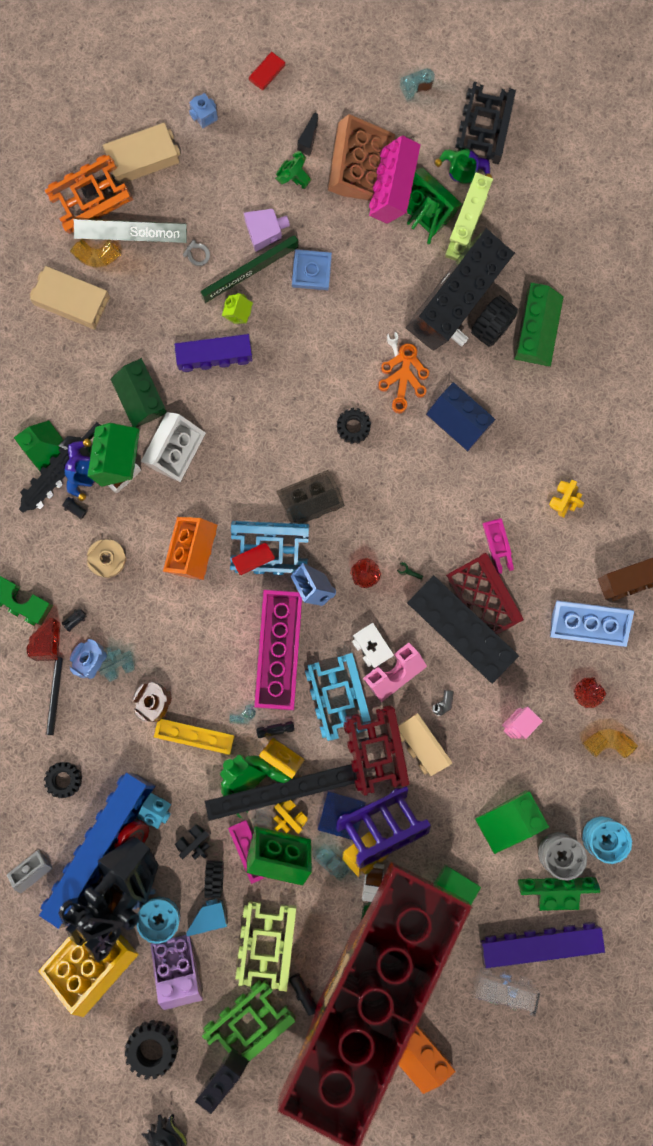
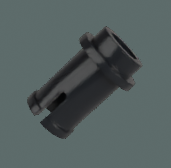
M68 497L62 504L65 511H70L80 520L88 512L87 509L75 502L74 498Z
M81 608L74 609V613L61 623L70 632L81 621L84 622L87 615Z

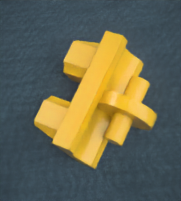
M571 480L570 483L561 481L557 491L564 494L563 498L553 497L549 503L550 508L557 511L558 515L563 518L568 509L574 512L576 507L582 508L584 502L580 500L582 494L577 493L579 487L576 486L577 482Z
M292 800L277 803L274 806L284 818L282 820L278 815L273 818L278 824L274 828L276 831L282 828L287 833L290 830L286 825L287 822L298 834L303 830L302 827L308 818L302 811L294 818L288 813L296 806Z

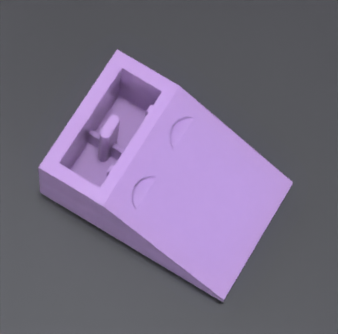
M183 935L163 943L150 944L158 1004L161 1008L167 1010L202 1001L201 984L190 936Z

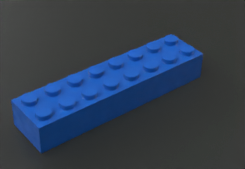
M126 773L119 778L117 789L108 796L106 800L107 805L104 810L101 809L95 818L96 823L93 828L90 827L84 836L86 838L85 841L74 851V859L63 869V877L52 887V895L41 905L40 909L42 911L39 916L56 928L60 929L70 925L69 923L64 924L60 920L59 910L61 906L69 899L83 896L92 884L98 882L101 877L98 860L115 849L114 845L119 841L117 839L119 833L125 826L135 821L142 805L156 787L139 775ZM71 906L66 909L65 914L70 911Z

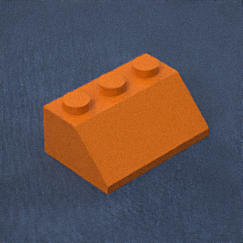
M177 517L163 572L191 579L204 580L218 525L202 518Z
M417 1024L399 1062V1066L419 1090L425 1094L441 1086L456 1071L452 1063Z

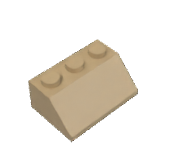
M418 713L398 725L401 742L405 741L408 744L409 748H407V751L413 759L417 757L420 762L418 767L424 775L428 773L429 776H433L452 764V761Z

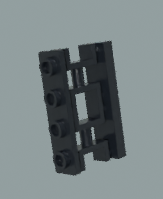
M473 82L472 88L468 87L466 99H469V103L464 105L462 115L466 117L465 121L461 120L459 132H462V135L457 137L455 148L458 151L462 149H475L487 152L486 159L493 160L492 163L500 164L516 90L509 88V91L505 92V89H501L500 96L497 97L483 94L484 85L476 86L477 82ZM474 94H478L476 102L485 103V107L475 106L474 113H472L471 108ZM506 100L503 116L500 119V111L492 109V105L501 107L502 101ZM477 116L494 119L492 130L476 127ZM468 126L471 127L469 134L478 136L477 141L468 139L467 146H464ZM499 133L495 152H492L493 144L486 143L484 140L485 138L494 140L495 134Z

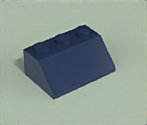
M454 382L440 395L426 414L467 452L496 420Z

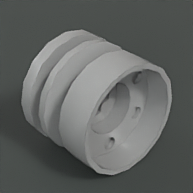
M561 832L551 833L543 838L539 845L538 857L540 863L556 878L571 880L583 873L587 863L586 851L571 836ZM560 851L563 857H559L557 852Z

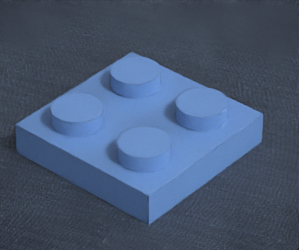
M295 250L292 288L329 291L332 253Z

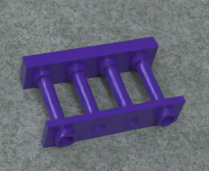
M407 786L402 789L396 788L389 795L351 814H343L337 820V831L339 832L346 828L359 851L356 857V864L359 869L429 834L431 828L427 819L423 821L417 820L405 801L408 794ZM398 803L411 824L410 828L406 830L400 829L388 807ZM381 812L393 831V836L388 839L383 838L370 817L371 815ZM363 820L374 837L376 844L370 848L366 847L353 824Z

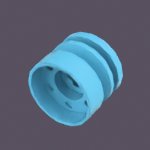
M595 817L587 822L583 829L582 841L584 847L590 854L604 863L615 864L621 862L631 851L632 839L630 832L625 826L609 817ZM602 835H605V837L607 838L606 841H603V839L601 838Z
M161 896L151 898L146 904L144 903L138 912L137 931L143 939L150 943L159 944L168 941L174 936L179 927V909L175 902L169 898ZM162 914V919H164V922L161 921L159 924H157L156 918H154V916Z

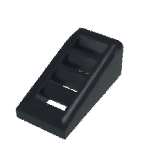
M317 113L312 115L297 142V150L309 157L312 153L318 127Z

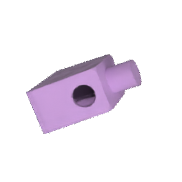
M273 209L244 213L245 223L255 252L281 240L280 229L290 227L287 216L276 218Z

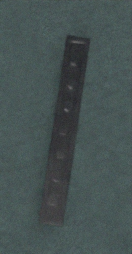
M351 764L293 778L287 783L277 782L206 800L204 804L208 821L355 784L357 774L353 772Z

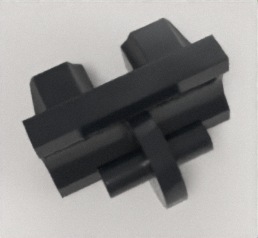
M196 824L189 830V833L196 840L190 844L182 837L175 843L182 860L194 849H196V852L192 857L195 860L200 855L204 859L208 857L205 851L210 845L207 842L202 846L199 844L211 833L208 829L204 830L200 825Z

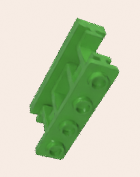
M266 979L262 982L260 980L256 981L250 987L252 991L247 995L241 994L235 1000L236 1004L231 1009L226 1007L220 1012V1018L217 1021L211 1020L203 1027L205 1031L202 1034V1038L207 1040L209 1046L218 1039L229 1053L234 1049L231 1045L237 1039L245 1047L253 1042L252 1045L241 1053V1055L251 1061L296 1022V1016L286 1005L277 1011L266 997L273 991ZM264 989L259 995V998L265 1004L261 1009L256 1011L251 1003L243 1008L246 1003ZM250 1012L260 1027L246 1038L235 1023ZM271 1012L276 1020L284 1015L274 1026L263 1033L268 1028L267 1023L263 1020L266 1014ZM231 1016L233 1017L228 1022V1026L233 1031L232 1034L225 1038L220 1030L212 1035L217 1028Z

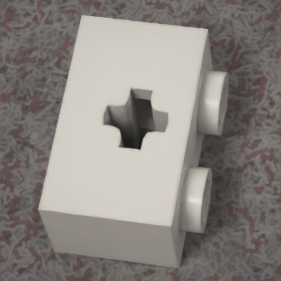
M374 623L353 635L354 640L352 643L357 651L362 650L365 655L362 658L368 667L372 666L374 669L394 656ZM368 642L376 644L375 652L367 650Z

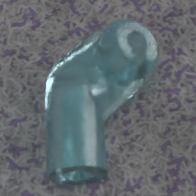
M246 705L245 710L241 714H230L229 724L249 723L256 714L254 705Z

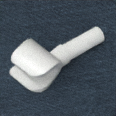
M395 332V339H390L388 334L387 342L392 346L396 357L399 355V351L397 348L398 334Z

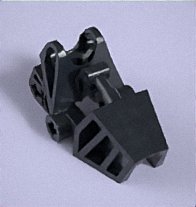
M134 836L98 860L99 873L104 876L100 884H92L83 896L67 900L59 910L60 920L64 924H70L65 929L70 940L78 946L84 944L89 955L97 962L104 960L112 950L121 934L120 927L131 930L137 925L139 915L132 909L138 901L147 903L159 867L150 848ZM115 883L125 894L113 912L110 913L108 906L113 898V893L110 889ZM71 906L70 911L65 914L66 909Z

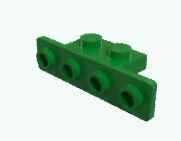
M595 877L560 880L558 878L518 879L521 895H539L538 907L540 911L579 910L581 894L600 893V886Z

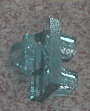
M110 647L107 648L108 654L104 661L106 663L102 664L98 671L101 676L104 675L111 682L119 677L115 670L116 668L122 666L125 673L135 670L131 651L122 654L120 649L113 651Z

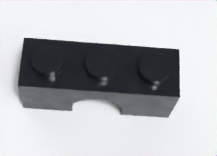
M232 1049L221 1063L217 1072L213 1073L204 1084L195 1103L212 1114L241 1078L249 1060L235 1049Z

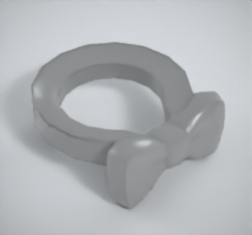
M193 240L183 253V257H188L189 261L195 266H203L208 262L210 252L205 245L196 244V241ZM192 248L202 249L206 254L205 260L202 262L195 261L190 250Z

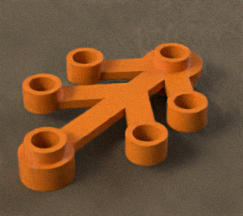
M410 343L402 345L399 349V355L388 362H384L381 366V371L389 374L392 371V367L403 361L400 370L387 379L380 380L378 384L379 390L385 392L389 389L390 385L400 379L397 398L392 403L393 411L398 414L405 412L407 408V401L404 399L407 380L415 389L417 397L422 398L426 394V388L418 382L410 371V362L418 371V377L421 380L428 378L429 370L424 368L417 359V348ZM409 350L411 355H405V351ZM389 365L390 369L385 370L383 367ZM425 371L427 375L423 377L420 375V372ZM381 383H386V384H387V387H386V388H382V387L380 386V384H381ZM418 389H423V390H424V393H423V394H419V393L417 392V390H418ZM396 404H402L403 408L397 409Z

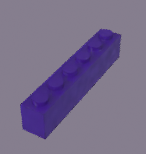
M594 922L583 923V927L575 928V925L563 926L562 930L550 927L543 929L544 932L536 933V930L524 931V935L516 936V933H506L502 938H496V935L485 936V940H480L483 965L485 968H494L605 953L602 928L595 925Z

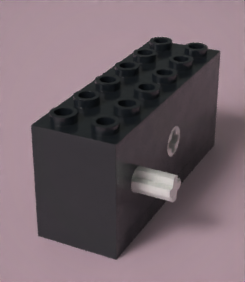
M486 228L469 243L405 328L432 351L448 342L450 338L462 347L467 342L468 337L458 329L515 252Z

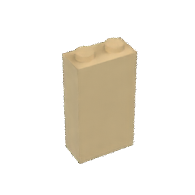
M165 123L103 144L106 156L110 155L117 166V169L113 170L115 179L121 184L179 163L178 156H180V151L177 144L173 145L172 140H174L172 131L166 128Z
M47 266L39 273L38 283L30 293V300L35 306L94 330L110 298L107 290Z

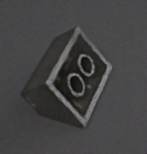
M329 470L276 491L289 523L304 524L345 506L340 489Z

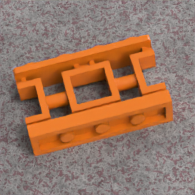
M110 155L98 157L96 159L97 162L82 166L77 173L67 174L64 176V180L53 182L44 190L52 203L58 200L61 201L67 213L59 218L65 232L69 234L74 232V218L99 219L134 200L124 183L118 187L114 183L110 172L117 169V166ZM102 169L107 179L98 183L93 174ZM92 182L99 197L84 204L77 190ZM111 186L116 195L107 200L102 190ZM70 187L74 197L66 201L61 191ZM79 204L84 213L74 217L70 207Z

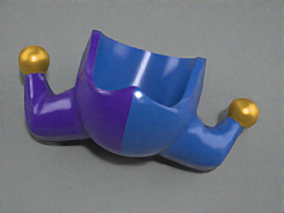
M90 439L69 444V460L64 469L67 478V492L78 497L80 501H84L86 495L80 493L77 487H91L95 482L87 476L90 457L83 456L80 452L82 447L91 446L92 442Z

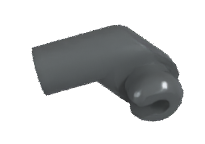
M444 690L443 700L432 708L434 714L441 716L452 709L454 691Z

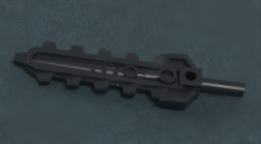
M98 422L82 438L67 436L59 445V452L61 454L57 458L53 456L50 458L51 465L47 469L44 467L40 469L41 476L38 479H31L30 483L32 486L28 490L25 488L21 490L22 497L19 510L22 513L27 510H34L35 508L41 509L44 506L42 501L46 497L50 499L53 496L51 491L55 487L60 488L63 485L61 480L65 477L64 469L69 460V444L84 441L85 439L91 440L94 437L95 427L101 426ZM84 446L80 449L83 456L91 457L89 447Z

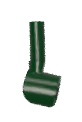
M400 563L401 566L406 567V570L403 572L397 570L400 575L408 574L422 580L423 575L408 569L406 563Z

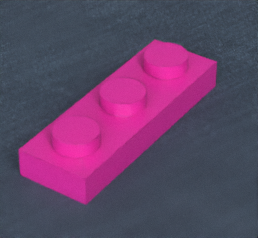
M244 820L229 827L228 830L247 873V855L253 834L247 820ZM247 873L251 884L266 878Z

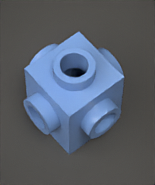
M205 93L194 97L189 102L191 109L189 113L194 121H198L202 129L218 120L216 105L212 98L209 99Z

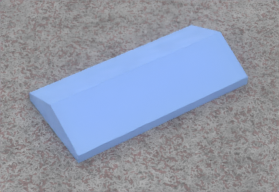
M557 600L552 613L550 637L627 647L634 610Z

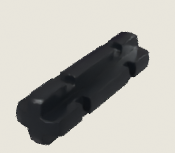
M290 721L285 722V724L270 725L267 728L260 727L256 729L258 738H264L266 735L274 736L284 734V732H293L295 728L294 723Z

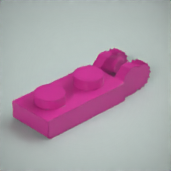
M502 518L484 522L482 525L498 574L502 573L503 569L499 558L505 557L508 570H514L511 558L512 553Z

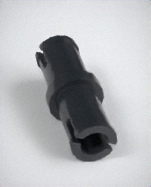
M300 973L292 975L288 980L297 994V1000L301 1001L308 1016L315 1014L317 1005L311 996L310 988L306 987Z

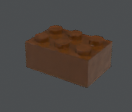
M653 558L607 573L598 578L605 600L612 599V602L629 596L628 592L630 595H633L647 588H653Z

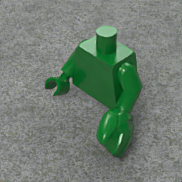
M237 755L233 760L227 759L223 764L224 769L220 772V776L223 779L221 782V793L223 796L253 789L267 775L271 779L282 783H287L291 778L273 765H270L260 756L244 757Z

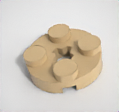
M109 539L95 542L87 553L89 569L97 576L105 578L118 575L123 570L127 559L122 546L116 541ZM104 554H105L106 556L109 555V554L111 555V557H110V560H111V561H110L109 563H108V562H105V563L102 562V561H103V557H102V556H103Z

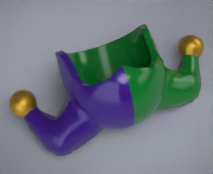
M462 149L460 151L445 150L440 158L434 162L435 166L440 167L442 162L445 160L451 163L449 175L458 183H472L475 173H478L479 170H482L485 176L492 178L489 160L479 158L474 151L469 149Z

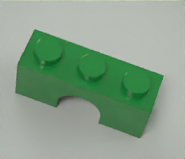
M0 576V607L3 605L9 608L8 612L17 617L19 614L26 617L24 621L33 626L36 623L42 625L53 605L32 594L28 602L19 604L16 600V594L20 587Z

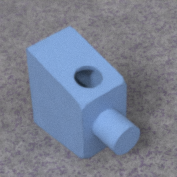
M304 563L291 575L305 603L323 606L330 598L336 595V589L331 586L327 576Z

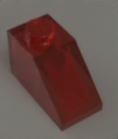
M49 618L29 637V644L26 648L29 658L34 661L58 660L60 622L54 618Z

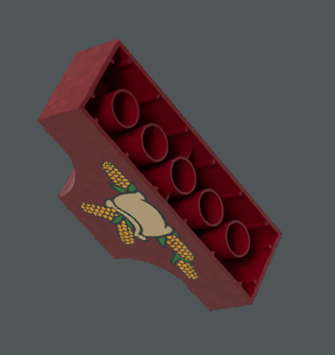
M393 862L390 863L367 912L357 928L352 931L317 1003L315 1015L303 1046L279 1094L277 1112L342 1146H361L471 911L472 906L466 899Z

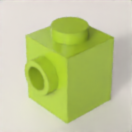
M241 293L228 295L222 316L234 324L247 323L253 302Z

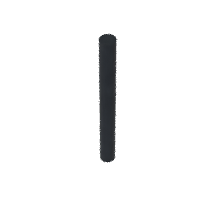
M55 657L46 735H54L63 663V658Z

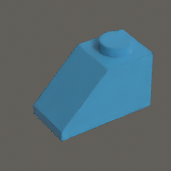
M217 898L206 900V904L202 906L186 932L187 937L227 927L228 921L223 900L218 901Z

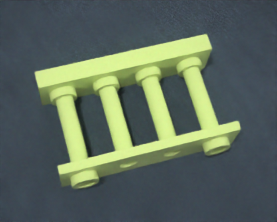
M475 173L451 234V242L445 257L456 261L469 245L487 200V194L493 178Z

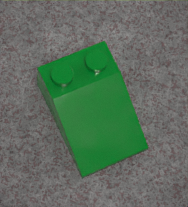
M526 790L475 818L494 854L549 828L530 791Z

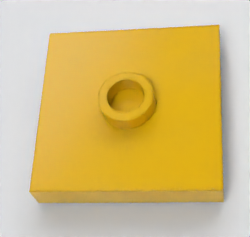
M275 738L271 739L259 755L291 779L304 762V758Z

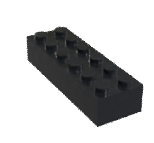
M435 575L407 602L414 611L491 684L519 657L505 641Z

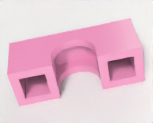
M407 643L394 654L397 663L391 671L383 672L378 666L363 678L381 702L427 667L419 652L410 643Z
M524 707L523 709L518 708L502 726L505 728L504 733L511 739H527L542 723V720L530 708Z

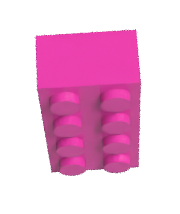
M402 135L386 147H383L380 153V165L376 171L378 174L373 186V198L369 204V216L388 224L407 213L421 144Z

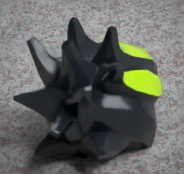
M173 1113L169 1116L168 1120L165 1117L162 1119L161 1114L158 1115L156 1127L154 1124H151V1130L148 1129V1133H141L146 1139L148 1146H187L186 1136L175 1124Z

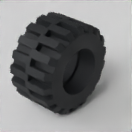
M501 295L495 297L474 323L471 334L488 347L494 345L517 316L518 308Z
M150 1020L149 1023L143 1022L141 1026L135 1028L125 1045L124 1057H127L125 1062L127 1065H131L129 1070L132 1073L136 1071V1076L139 1078L141 1075H144V1079L149 1080L150 1077L157 1079L159 1075H165L167 1070L171 1069L176 1059L179 1048L177 1047L178 1038L175 1039L176 1033L174 1030L171 1032L169 1030L170 1026L167 1024L165 1027L162 1025V1021L155 1023V1020ZM148 1039L157 1041L163 1049L162 1057L156 1060L147 1059L141 1052V1043Z

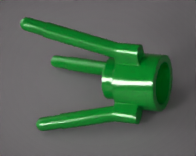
M432 196L425 198L422 205L407 222V225H410L417 217L411 227L414 230L425 214L429 216L435 214L428 236V245L431 243L437 219L442 210L439 207L441 203Z

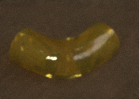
M81 239L70 250L76 259L87 266L95 268L108 266L122 254L117 245L110 240L102 247L95 249L90 247L84 239Z
M614 729L599 730L582 743L594 757H597L605 749L611 748L616 750L623 758H626L638 747L629 736L622 731Z

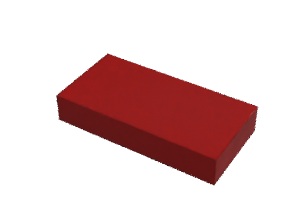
M271 52L249 76V81L263 91L286 66L285 61Z

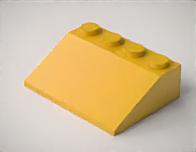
M120 934L108 956L101 962H97L89 955L84 944L78 946L68 937L40 968L39 973L70 1014L84 1017L139 954Z

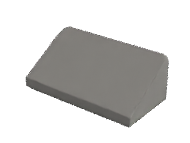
M37 850L10 871L7 877L13 889L21 894L52 870V867L40 850Z

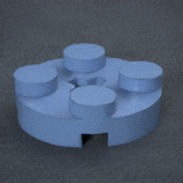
M88 639V642L79 643L70 656V661L72 662L70 671L80 678L92 679L95 677L103 661H105L107 653L103 650V646L100 643Z

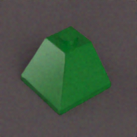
M49 420L29 426L13 437L39 471L42 467L47 468L51 465L49 460L52 456L57 458L61 454L59 452V445L62 443L63 438Z

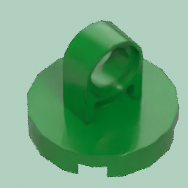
M297 151L292 154L294 157L292 160H286L276 172L277 177L275 179L282 185L292 180L295 184H300L301 188L305 189L311 182V179L302 169L306 156L301 151Z

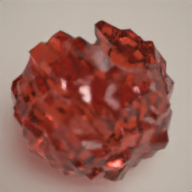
M368 558L358 560L350 570L354 584L361 588H369L376 585L381 576L379 566Z
M595 677L583 678L575 687L574 697L584 708L597 707L603 702L607 694L601 684L597 687L598 683Z

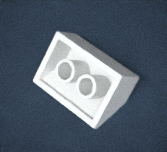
M166 412L141 462L153 470L181 482L206 433L180 414Z

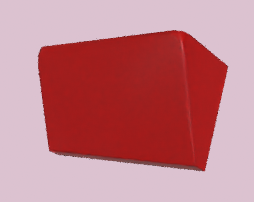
M265 542L233 557L232 561L239 575H243L274 560L275 557Z

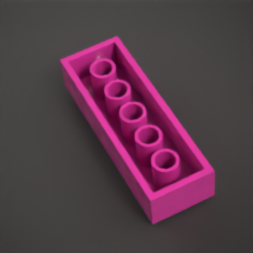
M263 590L255 708L294 711L302 597L299 592Z

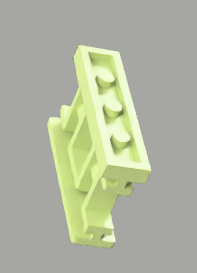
M249 900L248 905H244L243 918L247 919L246 926L241 928L240 938H244V944L239 946L238 959L242 960L241 967H237L236 980H239V986L247 985L251 987L252 976L272 978L271 989L287 992L297 906L281 904L280 914L260 912L261 902ZM252 909H256L255 918L265 919L264 929L254 928L253 936H249ZM285 912L288 913L285 940H281L282 931L272 930L273 920L283 921ZM257 935L277 937L275 955L255 953ZM247 950H251L250 959L260 960L259 970L249 969L247 978L244 977ZM279 954H283L280 981H276L277 972L267 971L268 961L278 962Z

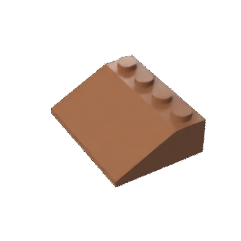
M350 114L338 122L328 191L343 197L372 200L373 186L378 175L376 171L381 160V150L395 140V134Z

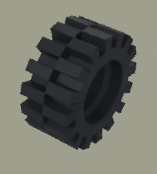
M351 408V410L348 411L346 409L344 413L340 414L337 420V433L341 439H344V442H350V444L356 442L358 444L368 437L371 421H369V416H366V412H361L359 408L357 410ZM350 420L360 422L361 429L358 432L352 433L348 431L346 425Z
M60 762L49 767V771H46V777H44V781H46L44 786L48 789L47 792L51 793L53 797L67 798L78 792L82 784V776H80L81 772L76 768L77 766L69 762ZM61 772H65L70 776V784L65 788L59 787L56 783V777Z
M223 861L206 862L205 898H222Z

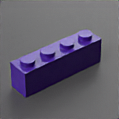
M249 334L174 343L177 367L182 372H191L195 368L208 370L212 366L218 365L224 368L234 363L246 365L253 361Z

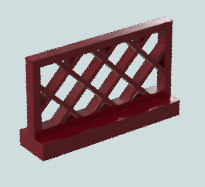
M487 553L480 555L478 558L446 575L458 598L466 606L471 604V610L473 606L485 608L481 619L483 622L494 625L493 631H495L496 626L502 627L495 631L496 634L524 620ZM477 562L482 568L480 577L469 574L470 567ZM483 572L486 575L487 579L482 577ZM457 573L466 575L463 586L455 584L452 576ZM468 576L479 579L476 589L465 587ZM481 580L489 581L491 584L489 593L478 590ZM464 589L475 592L472 602L463 599ZM492 589L495 591L496 595L491 594ZM477 592L488 595L486 606L474 603ZM490 596L500 600L499 610L487 607ZM502 606L504 607L506 612L501 611ZM487 609L498 612L495 623L484 620ZM499 614L508 615L511 623L506 626L497 624Z

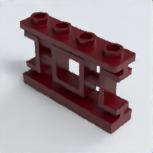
M390 705L383 707V709H376L378 718L376 720L361 723L360 716L355 714L353 716H345L346 722H343L345 733L349 734L350 739L347 742L348 750L353 754L354 759L351 761L353 772L357 774V779L355 780L356 789L363 796L368 795V793H375L373 783L390 779L393 788L399 785L402 787L410 785L395 708ZM354 723L357 730L367 728L368 731L367 738L358 740L360 748L358 747ZM386 723L388 736L385 733L376 735L375 726ZM382 741L385 757L368 761L365 745ZM361 761H363V766L366 769L375 767L376 775L366 778L367 786ZM393 762L395 773L392 771L384 773L382 765Z

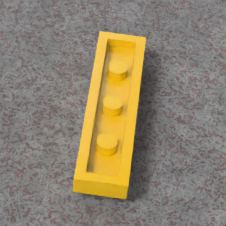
M165 719L157 722L154 738L228 755L231 754L235 735Z

